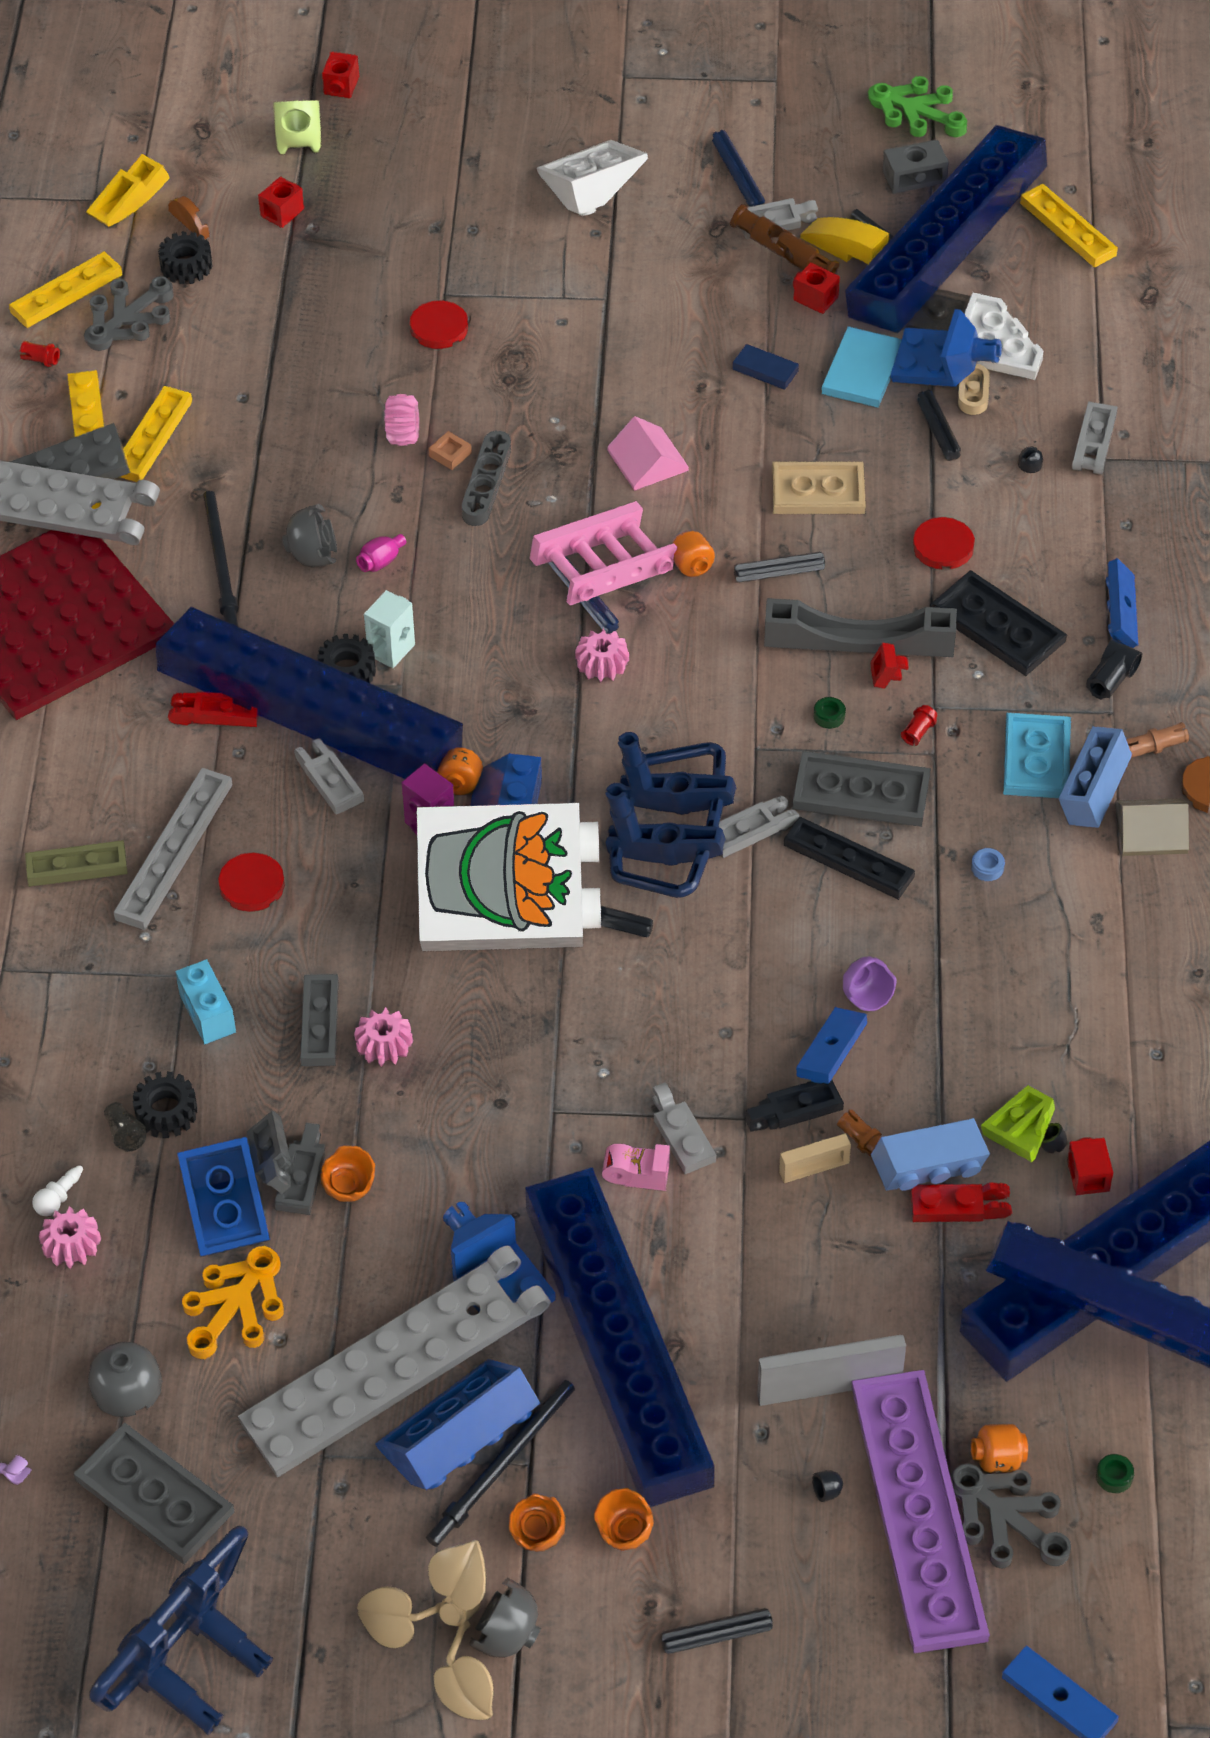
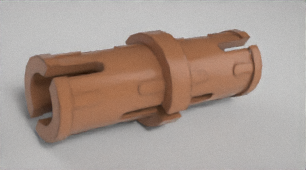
M1181 722L1160 730L1152 728L1146 734L1126 739L1132 754L1131 758L1150 752L1154 754L1162 753L1164 748L1187 743L1189 741V734L1187 729L1183 730L1186 727L1185 724Z

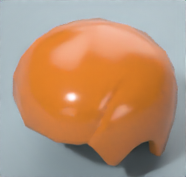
M340 1146L323 1163L321 1168V1185L327 1195L340 1202L357 1201L365 1196L373 1185L375 1163L370 1154L358 1146Z
M628 1488L611 1490L600 1499L594 1512V1519L603 1540L608 1545H612L614 1549L621 1551L635 1549L650 1537L654 1525L653 1514L645 1498L640 1493Z
M535 1493L515 1505L509 1514V1532L520 1547L530 1551L542 1552L556 1546L563 1536L566 1517L557 1499L553 1496L546 1497Z

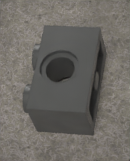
M937 139L884 150L882 172L892 193L895 194L947 183L949 161Z

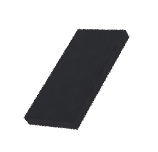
M972 570L967 572L930 604V607L957 609L956 630L1024 676L1031 673L1066 642V633Z

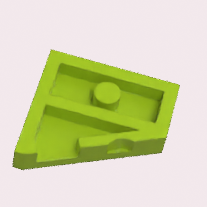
M1027 1085L981 1124L982 1133L985 1137L1033 1162L1054 1113V1100Z

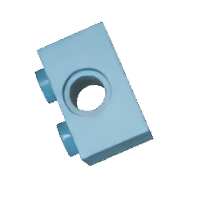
M206 959L175 971L179 995L204 1044L236 1033L233 1009L208 960Z

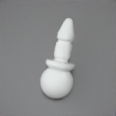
M79 1165L68 1170L65 1176H62L56 1183L51 1181L46 1185V1188L39 1190L33 1197L32 1205L34 1210L41 1216H52L55 1210L58 1211L61 1202L63 1203L67 1200L66 1192L79 1180L83 1167Z

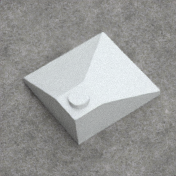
M609 140L537 167V172L568 210L585 216L596 211L595 208L605 205L643 165L648 156L645 152Z

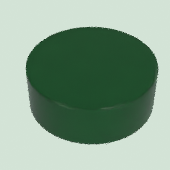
M834 697L821 698L814 705V721L819 726L827 729L839 727L845 720V705L841 700Z
M1110 1454L1100 1460L1097 1466L1096 1479L1101 1488L1110 1493H1121L1132 1485L1134 1467L1128 1458L1119 1454Z

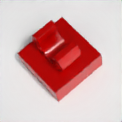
M882 642L870 662L873 686L885 689L890 680L901 681V669L908 670L909 668L908 659L905 656H896L893 644Z

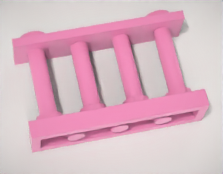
M635 501L534 535L530 560L535 566L548 562H553L570 581L566 602L569 605H573L672 570L677 546L673 543L658 549L639 528L643 508ZM630 535L645 553L631 557L617 539ZM604 544L619 562L606 566L591 548ZM579 553L594 571L580 575L565 556Z

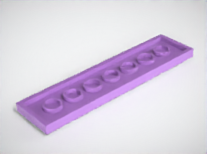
M924 1370L853 1380L852 1392L913 1653L988 1642L989 1631Z

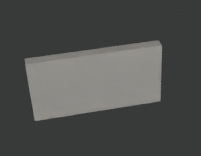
M895 1335L762 1357L759 1359L757 1397L759 1406L852 1391L853 1380L903 1373L906 1352L904 1336Z

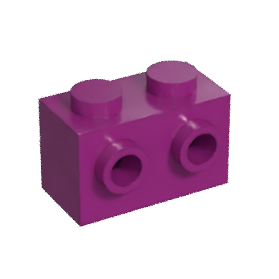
M423 764L402 782L405 823L416 835L417 807L454 806L453 784L426 764Z

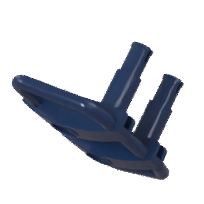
M625 732L618 738V746L623 756L622 765L625 774L621 776L620 783L609 785L606 788L607 792H605L610 804V816L613 825L609 826V837L606 838L605 842L607 851L610 854L611 877L619 884L675 898L686 897L697 889L708 859L723 855L726 838L723 830L719 827L723 807L734 803L733 800L737 789L734 779L731 776H725L726 753L719 744L704 742L644 754L641 751L637 734ZM705 755L713 756L712 775L686 772L651 774L649 766ZM634 806L656 811L674 812L680 815L709 810L706 826L671 822L639 824ZM622 857L645 862L663 863L669 866L693 862L686 882L676 885L623 871Z
M236 1526L231 1529L203 1560L194 1562L184 1570L171 1586L168 1592L169 1596L150 1617L144 1618L127 1633L118 1646L117 1651L119 1654L101 1673L90 1689L89 1698L95 1705L106 1712H110L139 1686L147 1693L151 1690L179 1714L183 1713L200 1727L206 1735L212 1733L214 1730L212 1727L218 1726L223 1718V1714L217 1712L200 1698L195 1689L165 1665L170 1648L187 1629L197 1636L201 1633L227 1655L236 1658L253 1672L257 1678L264 1673L262 1671L263 1668L266 1670L269 1667L273 1657L266 1654L250 1641L245 1632L216 1609L220 1591L230 1580L248 1538V1531L244 1526ZM220 1564L218 1571L216 1572L214 1569ZM175 1613L177 1619L165 1630L162 1626ZM125 1670L127 1675L108 1694L107 1691L109 1690V1688Z

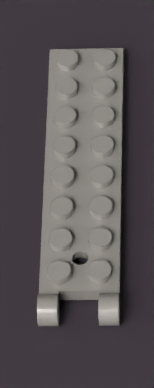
M0 460V521L120 541L129 545H138L145 528L138 521L126 518L131 503H139L148 507L154 506L160 493V488L147 480H139L137 483ZM101 503L100 507L96 509L91 508L94 504Z
M510 1246L499 1248L491 1254L487 1262L238 1415L239 1422L276 1477H280L531 1318L542 1314L549 1307L551 1301L540 1286H533L527 1289L513 1303L497 1282L511 1275L521 1264V1260ZM472 1305H476L480 1308V1312L476 1315H469L467 1309Z

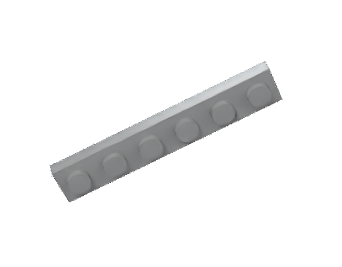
M205 768L200 770L114 911L116 921L142 930L147 928L232 787L231 777Z

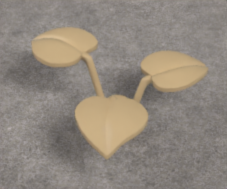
M474 1540L440 1550L430 1560L428 1574L431 1585L436 1592L447 1596L434 1607L411 1614L412 1601L407 1593L395 1587H380L363 1596L358 1603L357 1610L369 1634L378 1643L389 1648L403 1647L413 1638L414 1626L412 1621H419L436 1613L440 1614V1618L447 1625L458 1626L459 1629L446 1658L449 1666L440 1667L434 1674L435 1690L442 1703L454 1713L469 1719L485 1720L493 1716V1683L487 1668L479 1660L469 1656H462L455 1661V1655L463 1635L470 1627L468 1619L479 1611L485 1593L486 1574L483 1554L479 1541Z

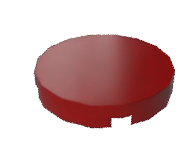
M444 300L430 301L420 305L413 311L410 317L411 335L413 338L418 339V343L424 347L433 349L449 348L453 346L454 342L458 340L461 342L468 332L467 314L462 307L453 302Z
M938 517L929 519L920 524L914 533L913 546L916 557L923 564L934 569H942V566H950V569L958 568L969 561L974 551L975 538L972 530L965 523L954 518Z
M255 852L240 854L230 859L222 867L218 877L222 898L226 899L231 907L247 912L260 911L270 907L271 902L275 899L277 901L282 896L285 888L283 869L277 860L266 854Z

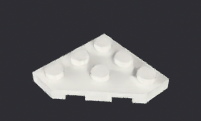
M972 293L965 316L976 328L979 338L1000 339L1002 345L1001 357H999L998 363L979 361L976 364L983 365L989 370L1035 380L1043 360L1044 351L1038 344H1033L1028 337V331L1017 318H1012L1007 311V305L1002 299Z

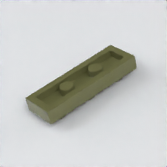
M124 840L25 853L29 887L128 874Z

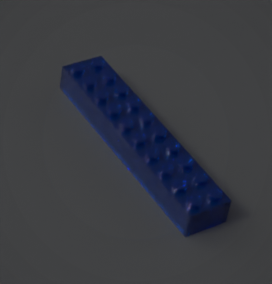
M995 125L845 289L848 318L899 333L1047 168L1046 139Z
M190 607L156 643L158 672L204 692L222 693L233 698L234 704L251 710V707L257 708L258 715L314 740L319 738L324 744L403 779L409 777L423 764L428 765L437 772L442 759L450 749L462 748L463 723L196 608Z
M1210 1141L962 1310L959 1332L1006 1382L1210 1241Z
M593 1167L525 1187L526 1211L637 1492L645 1498L651 1508L714 1488L715 1465Z

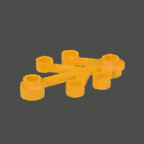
M258 1246L250 1251L245 1261L223 1266L209 1265L203 1270L204 1285L213 1290L201 1293L196 1291L186 1293L182 1298L184 1312L189 1316H198L207 1306L224 1304L207 1327H196L189 1332L187 1344L192 1356L198 1359H207L215 1353L217 1349L216 1339L238 1309H240L244 1326L242 1329L243 1343L247 1347L256 1348L264 1342L263 1328L257 1322L251 1292L260 1282L264 1296L262 1302L263 1316L270 1321H276L283 1316V1301L277 1295L273 1278L278 1274L281 1262L279 1255L267 1246ZM262 1263L268 1264L266 1267H257ZM212 1274L219 1275L215 1280L208 1279ZM244 1276L239 1284L220 1288L224 1284L225 1279ZM191 1301L199 1302L197 1306H188V1303ZM272 1305H276L279 1307L275 1311L267 1310V1308ZM252 1332L259 1334L256 1338L247 1337ZM200 1344L209 1345L205 1348H197Z

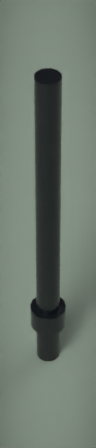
M206 491L203 497L221 596L218 601L220 613L224 616L226 630L234 633L239 629L236 615L239 608L237 598L233 596L216 495L213 491Z
M564 1380L457 1502L452 1501L442 1512L443 1518L426 1536L430 1544L437 1547L454 1527L459 1528L469 1517L468 1511L575 1391L572 1383Z

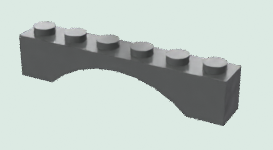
M767 598L764 647L876 653L883 642L893 644L895 654L954 657L957 609L924 607L913 613L895 618L856 620L823 613L799 600Z

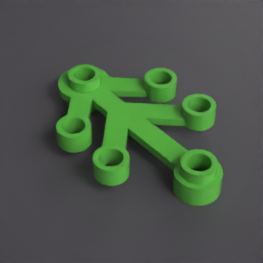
M917 76L912 79V84L892 87L886 83H878L871 86L868 90V98L872 106L883 110L885 124L889 127H898L902 123V112L894 109L893 105H896L903 109L910 125V133L915 137H922L927 132V122L919 118L918 114L945 124V133L951 137H961L967 132L968 121L962 112L954 111L947 114L927 106L938 103L949 104L953 99V89L949 86H940L937 88L936 93L922 95L928 91V79L923 76ZM914 93L917 94V95H922V96L911 97V98L903 97L904 95H909V94H914Z

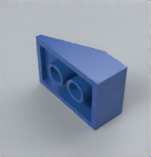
M247 1137L177 1153L201 1257L270 1241Z

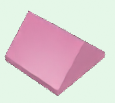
M636 416L630 420L607 447V451L634 491L688 471V465L662 427Z

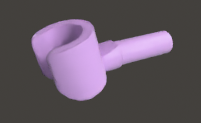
M18 1455L8 1465L0 1463V1474H4L13 1484L23 1482L31 1472V1469L26 1467L28 1464L27 1460Z

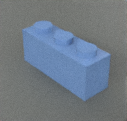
M1092 726L1059 797L1069 825L1099 828L1132 757L1122 729Z
M974 1118L881 1137L871 1153L886 1191L898 1188L905 1191L926 1182L938 1184L950 1177L960 1175L964 1178L974 1176L981 1171V1167L990 1155Z

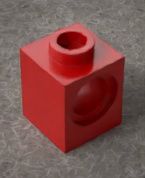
M331 51L322 72L324 95L351 99L359 79L358 55Z
M281 176L258 195L260 217L281 228L304 210L302 188Z
M810 262L793 279L794 301L824 314L839 298L840 276Z
M1084 1137L1077 1141H1070L1067 1163L1075 1195L1110 1192L1114 1172L1105 1137L1095 1139Z

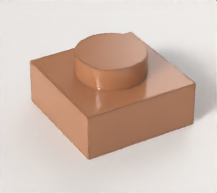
M449 431L429 447V457L451 470L472 453L471 444Z

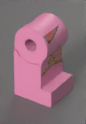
M625 1144L610 1145L606 1148L602 1176L606 1181L614 1184L666 1191L670 1165V1145L656 1144L655 1149L632 1148Z

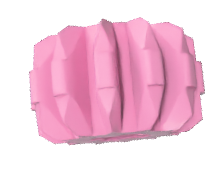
M396 394V396H389L384 410L386 438L390 444H398V446L415 444L419 437L420 429L418 402L413 395Z
M603 628L601 633L597 634L591 630L588 637H581L579 645L575 650V659H577L579 672L586 673L588 680L598 677L601 683L603 678L608 677L614 681L616 674L624 673L625 666L629 661V652L624 638H619L616 631L607 634Z
M386 1007L380 1014L371 1010L370 1018L361 1017L359 1027L354 1032L355 1041H357V1051L359 1055H365L368 1064L377 1059L381 1067L388 1060L396 1065L398 1056L407 1057L408 1047H411L413 1043L410 1023L408 1019H402L399 1011L390 1015Z
M69 1206L65 1214H60L55 1210L53 1214L54 1220L44 1219V1230L40 1231L39 1240L43 1245L42 1251L44 1256L52 1258V1262L56 1267L66 1261V1265L71 1269L75 1261L85 1265L87 1261L86 1256H96V1245L100 1244L101 1241L100 1232L97 1230V1221L94 1217H88L84 1209L74 1214L73 1209Z

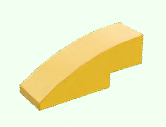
M141 154L127 172L122 169L119 170L86 213L109 227L125 219L143 206L161 189L170 177L163 165Z
M817 218L800 234L801 239L845 262L854 257L872 266L888 251V232L875 226L846 218Z

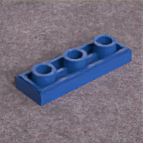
M1116 558L1108 562V577H1106L1110 599L1107 601V607L1111 618L1108 630L1113 639L1134 648L1139 645L1135 574Z
M835 1007L797 1065V1077L811 1080L814 1083L829 1084L867 1025V1014Z
M1027 1645L1003 1671L1002 1678L1079 1738H1104L1118 1722L1119 1716ZM1055 1697H1062L1065 1701H1058Z

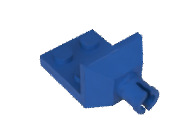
M955 309L948 331L905 328L890 374L892 382L955 387L974 371L977 362L998 363L1002 351L1000 339L979 338L977 330L961 310Z
M465 1202L456 1203V1207L460 1211L459 1214L453 1206L447 1209L443 1215V1221L454 1232L451 1246L454 1281L487 1262L491 1254L499 1248L510 1246L521 1260V1264L515 1272L497 1282L511 1301L515 1303L524 1291L533 1286H540L551 1303L556 1300L555 1291L516 1243L515 1219L511 1214H483L476 1218ZM473 1305L478 1312H480V1308L476 1305Z

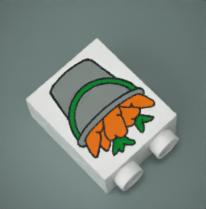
M579 803L417 807L419 937L422 951L583 947V929L601 928L600 888H581V862H599L598 822H580Z

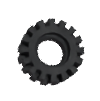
M181 231V236L173 233L172 239L167 236L164 239V243H160V249H158L160 268L164 277H170V281L173 283L178 279L179 284H185V280H189V284H192L195 278L198 281L203 280V275L208 276L209 270H212L209 241L205 240L201 234L197 237L196 232L192 231L190 235H187L186 231ZM184 256H191V257H192V258H189V259H178V258L184 257Z
M343 634V639H339L338 635L333 636L332 643L327 639L324 642V647L320 646L319 654H317L319 676L325 686L329 685L332 691L339 687L340 693H345L347 688H350L351 693H354L357 686L361 690L366 688L365 682L370 684L373 681L372 676L376 674L375 654L372 645H368V640L365 638L359 641V635L355 634L352 639H349L348 634ZM342 660H354L358 662L357 664L351 667H339L335 665L336 663Z
M167 1071L166 1077H162L161 1072L155 1073L156 1079L152 1080L150 1075L145 1077V1085L140 1082L136 1086L137 1092L134 1091L133 1093L135 1116L138 1125L142 1126V1130L146 1134L151 1130V1135L156 1138L159 1132H162L163 1138H169V1132L174 1131L176 1137L181 1135V1127L185 1131L191 1128L190 1122H195L196 1113H198L195 1091L192 1088L191 1082L189 1080L185 1081L184 1076L178 1074L175 1079L173 1072ZM172 1098L178 1101V1105L169 1111L161 1112L152 1108V1105L160 1099Z

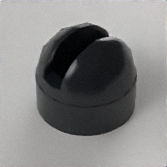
M1034 446L1024 448L1019 455V468L1026 473L1040 471L1043 465L1042 452Z
M1050 1123L1041 1147L1048 1153L1061 1152L1067 1145L1066 1133L1059 1123Z
M824 1470L813 1474V1489L819 1501H829L840 1495L843 1488V1480L837 1472Z

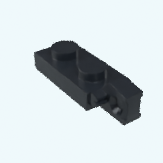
M833 1080L829 1084L810 1081L767 1094L766 1099L759 1102V1106L746 1109L745 1121L750 1132L763 1130L767 1127L770 1130L780 1129L843 1110L844 1102Z

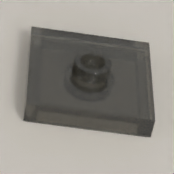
M917 284L900 322V330L915 328L948 331L955 309H959L965 314L971 296Z

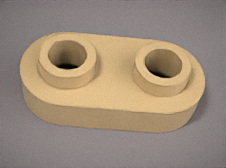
M976 364L974 371L959 383L958 407L966 414L977 415L987 409L990 373L983 365Z

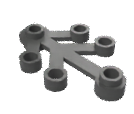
M163 276L154 278L149 285V290L126 307V296L129 293L128 283L124 279L113 280L110 288L111 294L114 297V317L105 323L104 313L108 310L107 298L100 294L92 296L89 302L93 312V325L86 329L84 338L89 347L96 351L108 349L114 340H146L150 336L148 324H167L170 321L169 308L164 305L154 307L152 312H139L152 302L166 303L170 301L174 296L172 283ZM122 325H132L131 329H118Z
M963 1464L952 1471L950 1477L954 1494L962 1500L964 1516L962 1526L968 1545L979 1544L984 1535V1526L978 1521L977 1501L989 1509L993 1540L990 1561L995 1567L1006 1568L1013 1559V1549L1008 1543L1006 1523L1040 1549L1041 1559L1046 1564L1061 1566L1068 1561L1071 1543L1064 1534L1053 1532L1046 1535L1020 1514L1022 1512H1038L1044 1518L1057 1516L1061 1502L1056 1494L1046 1492L1041 1496L998 1497L990 1491L993 1489L1009 1488L1015 1495H1025L1029 1492L1031 1486V1476L1028 1472L1015 1470L1012 1473L983 1474L977 1466L972 1464ZM1016 1479H1021L1025 1481L1026 1484L1024 1486H1018L1013 1481ZM964 1481H969L974 1486L965 1487L961 1485V1483ZM1051 1502L1055 1507L1047 1509L1043 1506V1503ZM973 1528L976 1529L979 1532V1534L972 1536L969 1535L966 1532V1530ZM1055 1549L1058 1550L1061 1553V1555L1053 1556L1049 1554L1048 1551ZM1003 1551L1008 1557L1000 1559L995 1553Z

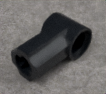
M1112 639L1103 652L1101 662L1087 679L1086 687L1090 690L1092 696L1100 700L1110 698L1125 677L1131 678L1135 674L1141 663L1143 653Z

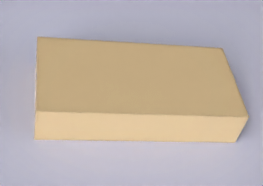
M846 1133L780 1153L779 1173L783 1182H791L849 1164L851 1143Z

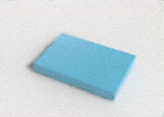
M847 327L822 385V394L879 408L890 382V374L902 339Z
M1006 713L1003 795L1060 797L1070 775L1071 717Z

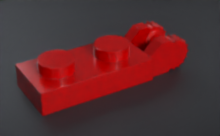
M180 692L173 694L170 704L173 708L169 710L168 718L171 723L185 726L193 722L196 724L257 727L260 695L211 692L182 694Z
M989 1182L984 1186L982 1184L917 1185L911 1189L912 1221L983 1222V1219H1005L1012 1214L1011 1204L1006 1203V1201H990L983 1205V1201L1007 1199L1010 1195V1186L1001 1182Z

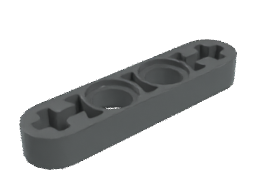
M492 431L483 440L462 501V518L468 525H483L490 517L511 454V438L506 432ZM499 444L497 453L493 452V448ZM486 464L498 466L495 470H485L482 467ZM481 485H486L491 488L487 492H478L475 490V488ZM476 503H479L480 509L474 512Z

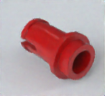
M23 341L20 347V352L25 353L20 354L22 360L44 363L46 367L57 365L60 358L59 348H56L51 343L46 346Z
M928 705L917 707L913 711L914 717L901 732V737L907 744L912 746L915 744L917 746L929 727H934L937 723V713Z

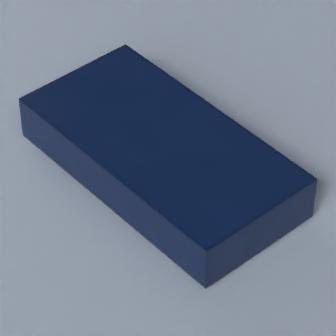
M746 344L733 361L732 370L785 390L798 373L799 364Z

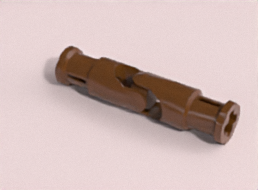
M741 204L734 212L730 221L731 227H739L750 234L752 240L778 256L787 259L788 262L802 271L810 262L834 274L838 271L839 262L836 260L830 261L819 254L818 249L802 239L796 238L765 216L759 217L749 211L747 205ZM777 237V243H774L771 238Z

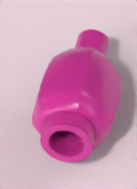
M398 534L393 538L380 536L367 542L362 546L359 555L356 557L358 567L363 572H376L383 569L397 557L399 548L406 545L405 537L402 534Z

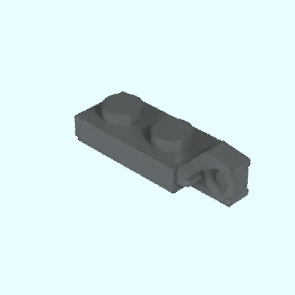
M271 1111L247 1131L255 1174L262 1179L263 1183L272 1186L281 1195L291 1187V1177L286 1171L291 1163L281 1116Z
M306 1123L302 1140H294L293 1144L290 1143L288 1151L291 1165L286 1171L291 1177V1187L281 1195L277 1192L275 1209L278 1211L305 1215L311 1214L325 1158V1144H319L321 1138L319 1124Z

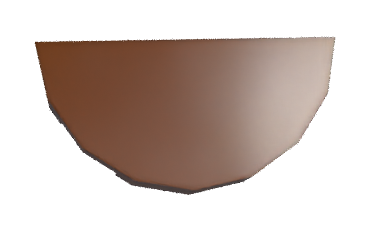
M182 196L170 201L168 211L192 232H196L197 237L200 234L204 236V239L210 237L207 223L201 224L196 214L200 210L190 199Z
M1210 756L1196 759L1189 764L1183 773L1181 781L1183 795H1186L1193 802L1194 808L1208 813L1210 805Z

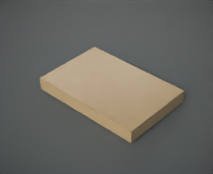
M772 462L773 514H865L863 462Z

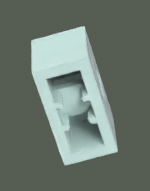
M386 590L364 613L365 632L368 645L371 644L373 647L375 659L394 668L415 645L412 603L406 598Z

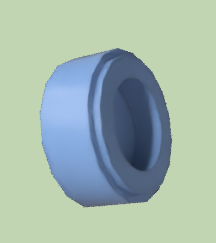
M991 848L978 850L972 858V872L980 880H996L1004 872L1005 859L997 850Z

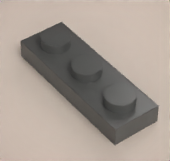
M338 974L304 975L301 1066H336Z

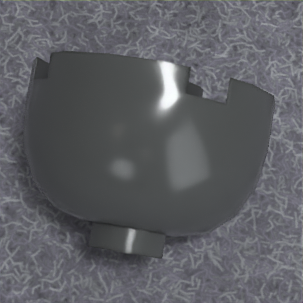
M321 504L308 506L296 511L288 521L286 535L282 537L286 552L292 553L294 558L302 565L312 568L333 564L337 560L331 557V551L337 553L333 526L330 519H323L321 512L326 510Z
M118 1342L107 1346L96 1355L90 1365L88 1384L92 1398L103 1412L112 1416L130 1417L136 1415L135 1411L141 1410L145 1406L148 1409L155 1403L161 1393L162 1376L156 1358L147 1348L133 1342Z
M506 1578L502 1583L508 1587L504 1594L496 1591L475 1628L478 1631H482L479 1640L477 1641L474 1638L470 1640V1646L496 1658H506L515 1655L524 1645L531 1648L541 1630L540 1627L535 1625L538 1617L535 1599L528 1590L510 1578Z

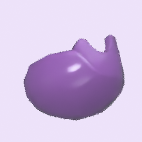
M871 956L862 957L853 962L843 975V992L859 1009L863 1011H876L885 1006L894 995L897 983L896 977L880 959Z

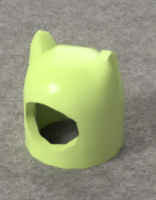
M319 100L273 102L276 145L279 153L285 154L290 147H310L313 153H318L321 147Z

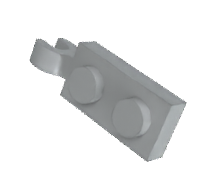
M794 198L748 207V210L759 217L765 216L786 230L801 228V221L805 223L814 222L817 219L815 212H818V207L815 200L796 205ZM743 231L745 239H749L750 234Z
M666 1083L653 1087L656 1096H653L652 1099L660 1111L654 1114V1122L667 1145H670V1150L683 1173L686 1175L716 1162V1153L687 1103L684 1101L676 1105L670 1088Z

